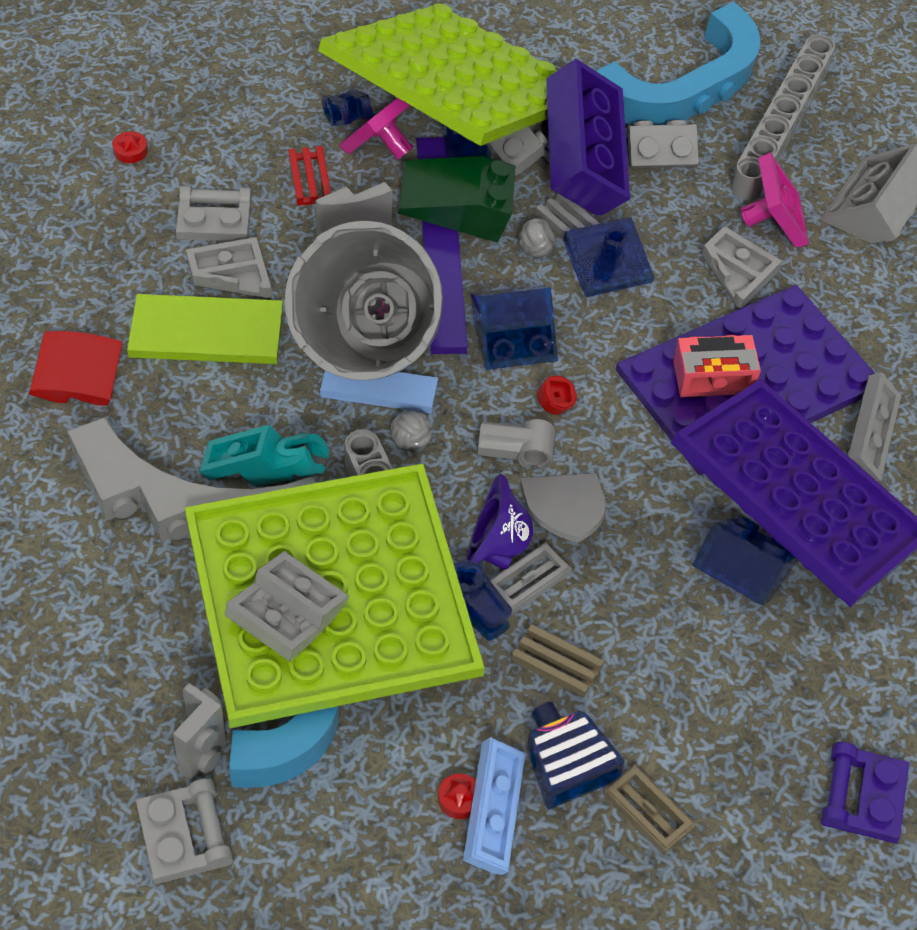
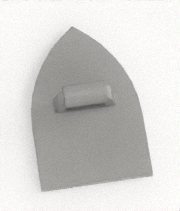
M597 473L520 478L522 492L530 515L540 526L553 533V535L579 543L594 533L601 525L605 516L606 501Z

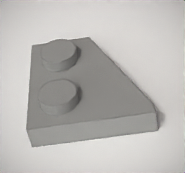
M725 226L704 245L702 256L735 305L740 309L780 271L782 260Z
M257 237L186 249L187 261L195 286L265 298L272 297L271 284Z

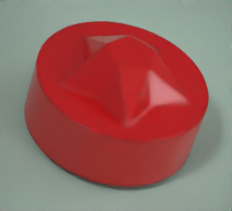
M123 132L117 135L112 142L115 158L124 163L139 162L148 153L147 140L138 132Z
M554 375L547 378L539 386L537 398L544 410L558 415L567 412L575 404L577 394L573 384L568 379Z
M453 774L442 781L438 791V803L441 810L447 816L455 819L470 817L476 780L467 774Z

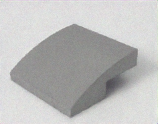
M383 182L353 195L346 186L315 200L317 236L330 228L354 221H374L392 226L393 190L386 182Z
M283 551L257 570L254 584L227 603L225 616L290 662L331 623L348 602L349 595Z

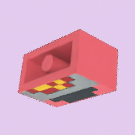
M753 335L678 338L673 364L680 397L736 395L758 381L761 369Z

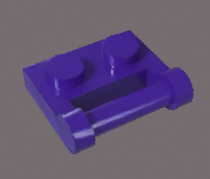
M848 742L834 743L831 751V760L834 761L829 800L828 806L822 810L821 824L897 844L901 834L910 762L858 750L855 745ZM851 766L863 769L856 815L848 814L845 810Z

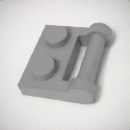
M181 185L176 239L217 241L247 239L252 199L251 187H240V191L192 189L190 185ZM191 204H235L239 205V208L193 207L191 206Z
M199 779L188 787L136 799L154 885L229 866L233 863L231 849L224 843L214 802L217 792L212 779ZM193 803L197 804L207 851L199 855L194 854L183 807Z

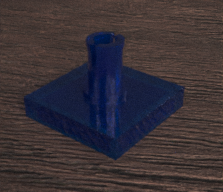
M632 217L565 231L563 240L585 297L653 282L655 277Z

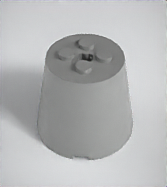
M354 221L330 228L317 236L316 240L304 251L301 257L298 256L289 274L285 291V311L290 331L300 349L319 367L334 375L353 380H374L396 374L411 365L429 348L440 326L443 295L437 269L428 253L416 240L391 225L374 221ZM382 302H385V305L390 307V312L384 315V319L375 314L376 309L382 308Z

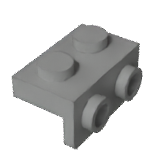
M684 120L669 121L666 125H653L652 121H638L633 123V126H629L626 131L630 168L697 167L699 165L697 124L687 125Z
M536 124L490 142V145L503 162L516 166L515 175L524 172L542 156L550 163L549 141L540 130L536 134L532 131L531 128Z
M188 683L182 689L187 719L173 733L179 772L193 782L201 772L208 774L215 768L221 757L220 752L227 743L221 701L211 691L207 689L200 691Z

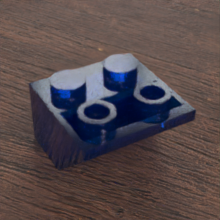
M537 285L471 293L474 327L485 370L558 361L551 287Z
M738 516L737 519L732 517L714 523L692 566L762 606L770 602L798 562V559L779 542L758 532L760 526L746 517Z

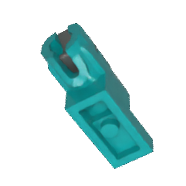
M265 425L210 440L199 472L208 480L239 473L250 484L257 487L280 481H298L324 473L326 462L329 458V449L326 442L315 433H301L282 438L270 425Z

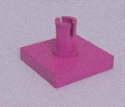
M396 98L339 146L344 152L350 154L373 135L375 137L379 136L395 156V159L398 160L414 147L394 124L396 122L395 117L410 105Z
M771 152L759 157L765 198L741 207V213L746 225L750 228L755 224L774 217L795 247H803L809 244L799 192Z

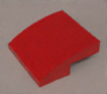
M44 332L29 395L56 403H67L70 397L94 405L108 406L123 341L81 332Z

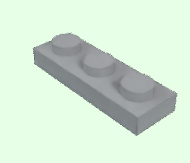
M882 372L869 375L854 436L848 452V456L877 482L881 481L901 400V394Z

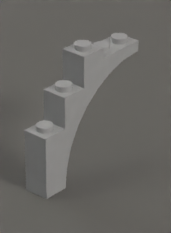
M105 417L68 431L72 453L105 520L107 521L115 517L119 519L127 518L134 514L138 508L143 507L161 542L170 538L180 540L189 535L185 507L316 483L313 477L285 485L256 489L217 488L192 483L162 472L139 458L117 437Z

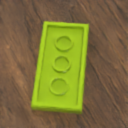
M137 294L127 348L128 357L277 364L283 301Z

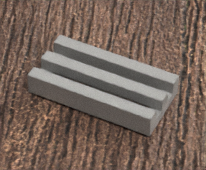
M556 194L555 200L549 198L546 200L545 206L540 204L535 209V214L540 219H544L554 231L581 254H584L608 238L609 230L579 205L559 194ZM550 211H553V212H554L557 216H559L564 222H566L567 225H569L573 230H575L576 232H578V233H579L582 237H584L588 242H585L580 236H578L574 231H572L568 226H566L561 220H559V219H558L555 215H553Z
M545 542L486 582L484 589L489 594H492L498 604H502L506 608L505 611L511 616L572 573V568ZM547 556L550 559L536 570L527 573L520 581L507 590L503 591L500 588L543 557ZM556 566L558 567V569H556L555 571L547 575L545 578L531 586L529 589L518 595L516 598H514L513 600L511 599V597H513L515 594L526 588L528 585L542 577L544 574H546Z

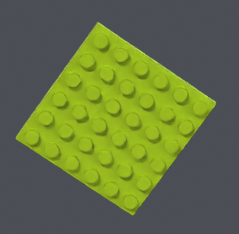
M436 3L430 7L416 9L413 12L399 14L396 17L378 20L369 25L358 26L352 30L338 32L335 35L321 38L319 52L479 146L548 119L546 78L557 71L556 67L549 62L539 61L530 56L529 51L525 48L512 46L503 41L504 38L495 32H487L478 27L476 21L460 17L452 12L451 7L445 4Z
M423 463L185 507L186 520L229 728L484 676L485 667ZM283 551L349 595L348 602L331 623L290 662L225 616L227 603L254 584L257 570Z

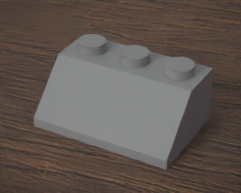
M917 143L863 158L822 215L821 221L871 244L880 241L887 243L896 239L901 234V229L907 220L916 212Z

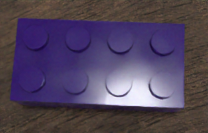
M574 59L546 78L551 190L594 215H604L630 200L623 88L580 60Z

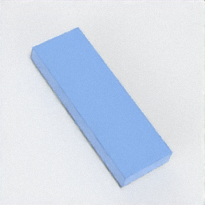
M325 371L320 389V397L432 414L438 378L398 372L380 379L353 380Z
M490 737L483 741L481 746L463 861L490 873L503 875L509 871L526 753Z

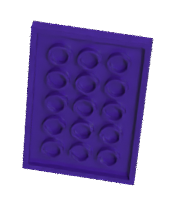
M797 284L620 361L616 366L618 374L671 441L678 431L734 396L680 397L673 364L678 338L753 335L761 369L758 380L762 379L810 423L863 399L868 377L875 374ZM688 461L698 475L704 474L692 462Z
M759 379L678 431L670 442L688 461L692 462L716 487L726 493L747 515L751 516L775 541L784 546L806 569L810 570L831 589L835 596L842 599L850 608L917 551V516L762 379Z

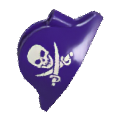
M503 474L495 477L470 540L464 567L472 568L480 561H487L505 570L509 567L512 558L523 552L532 540L533 523L531 517L513 495L507 478Z

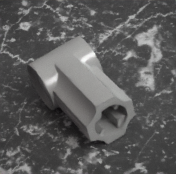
M541 419L529 420L523 426L482 421L478 455L515 459L523 467H527L530 464L541 466V469H547L553 461L555 427L548 421Z

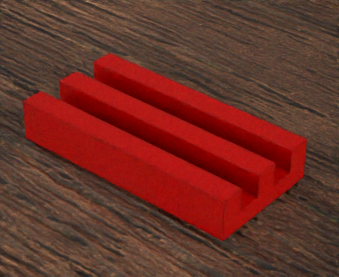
M317 146L316 152H310L309 147L302 148V153H296L295 149H288L297 206L316 204L315 200L331 193L323 147ZM311 159H317L323 196H317ZM300 160H304L310 197H303L297 162Z

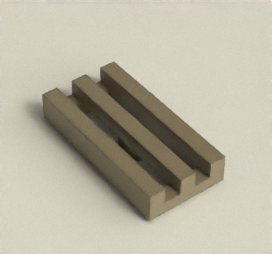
M533 624L528 628L527 635L523 636L520 640L519 647L515 648L511 655V661L582 698L586 696L604 665V660ZM543 645H545V646H547V647H549V648H551V649H553V650H555V651H557V652H559V653L565 655L566 657H564V656H562V655H560V654H558V653H556V652H554V651H552V650H550V649L544 647ZM528 650L531 653L549 661L550 663L560 668H563L569 671L570 673L584 679V682H581L553 668L552 666L526 654V651Z
M635 764L604 789L603 795L663 855L667 854L674 845L681 842L687 834L695 830L696 824ZM632 779L680 825L678 829L675 830L657 812V809L629 784ZM620 789L668 836L667 838L619 792Z

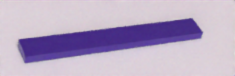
M450 137L417 138V159L452 158ZM422 221L423 248L437 269L443 295L440 326L435 339L430 345V355L467 354L468 344L458 231Z

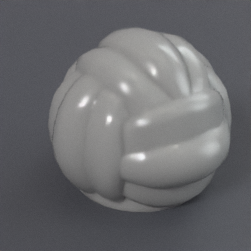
M535 218L529 220L523 225L519 234L520 247L526 254H530L533 257L547 255L556 244L554 233L544 219Z
M405 411L393 419L391 423V437L395 445L401 449L408 451L419 450L431 440V424L425 414L416 411Z

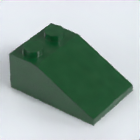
M485 156L406 160L403 167L397 213L498 242L512 215L516 166Z

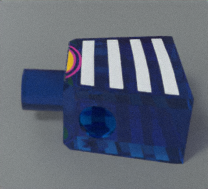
M553 702L543 703L532 711L531 716L538 728L533 729L529 733L526 750L548 810L611 784L622 775L625 763L623 757L585 712L577 711L561 717Z

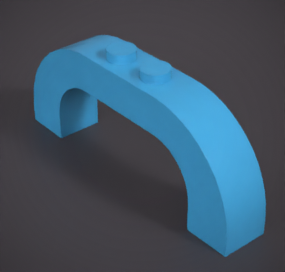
M735 2L712 12L704 38L719 49L723 55L668 83L655 84L639 80L629 74L616 61L596 71L623 88L626 124L633 125V123L638 121H652L653 125H666L667 122L673 120L686 121L699 113H705L711 106L722 100H729L735 92L748 82L760 49V34L753 19Z
M340 706L295 715L286 724L271 730H233L229 765L231 787L254 788L272 786L293 779L312 767L327 751L336 734L339 724Z

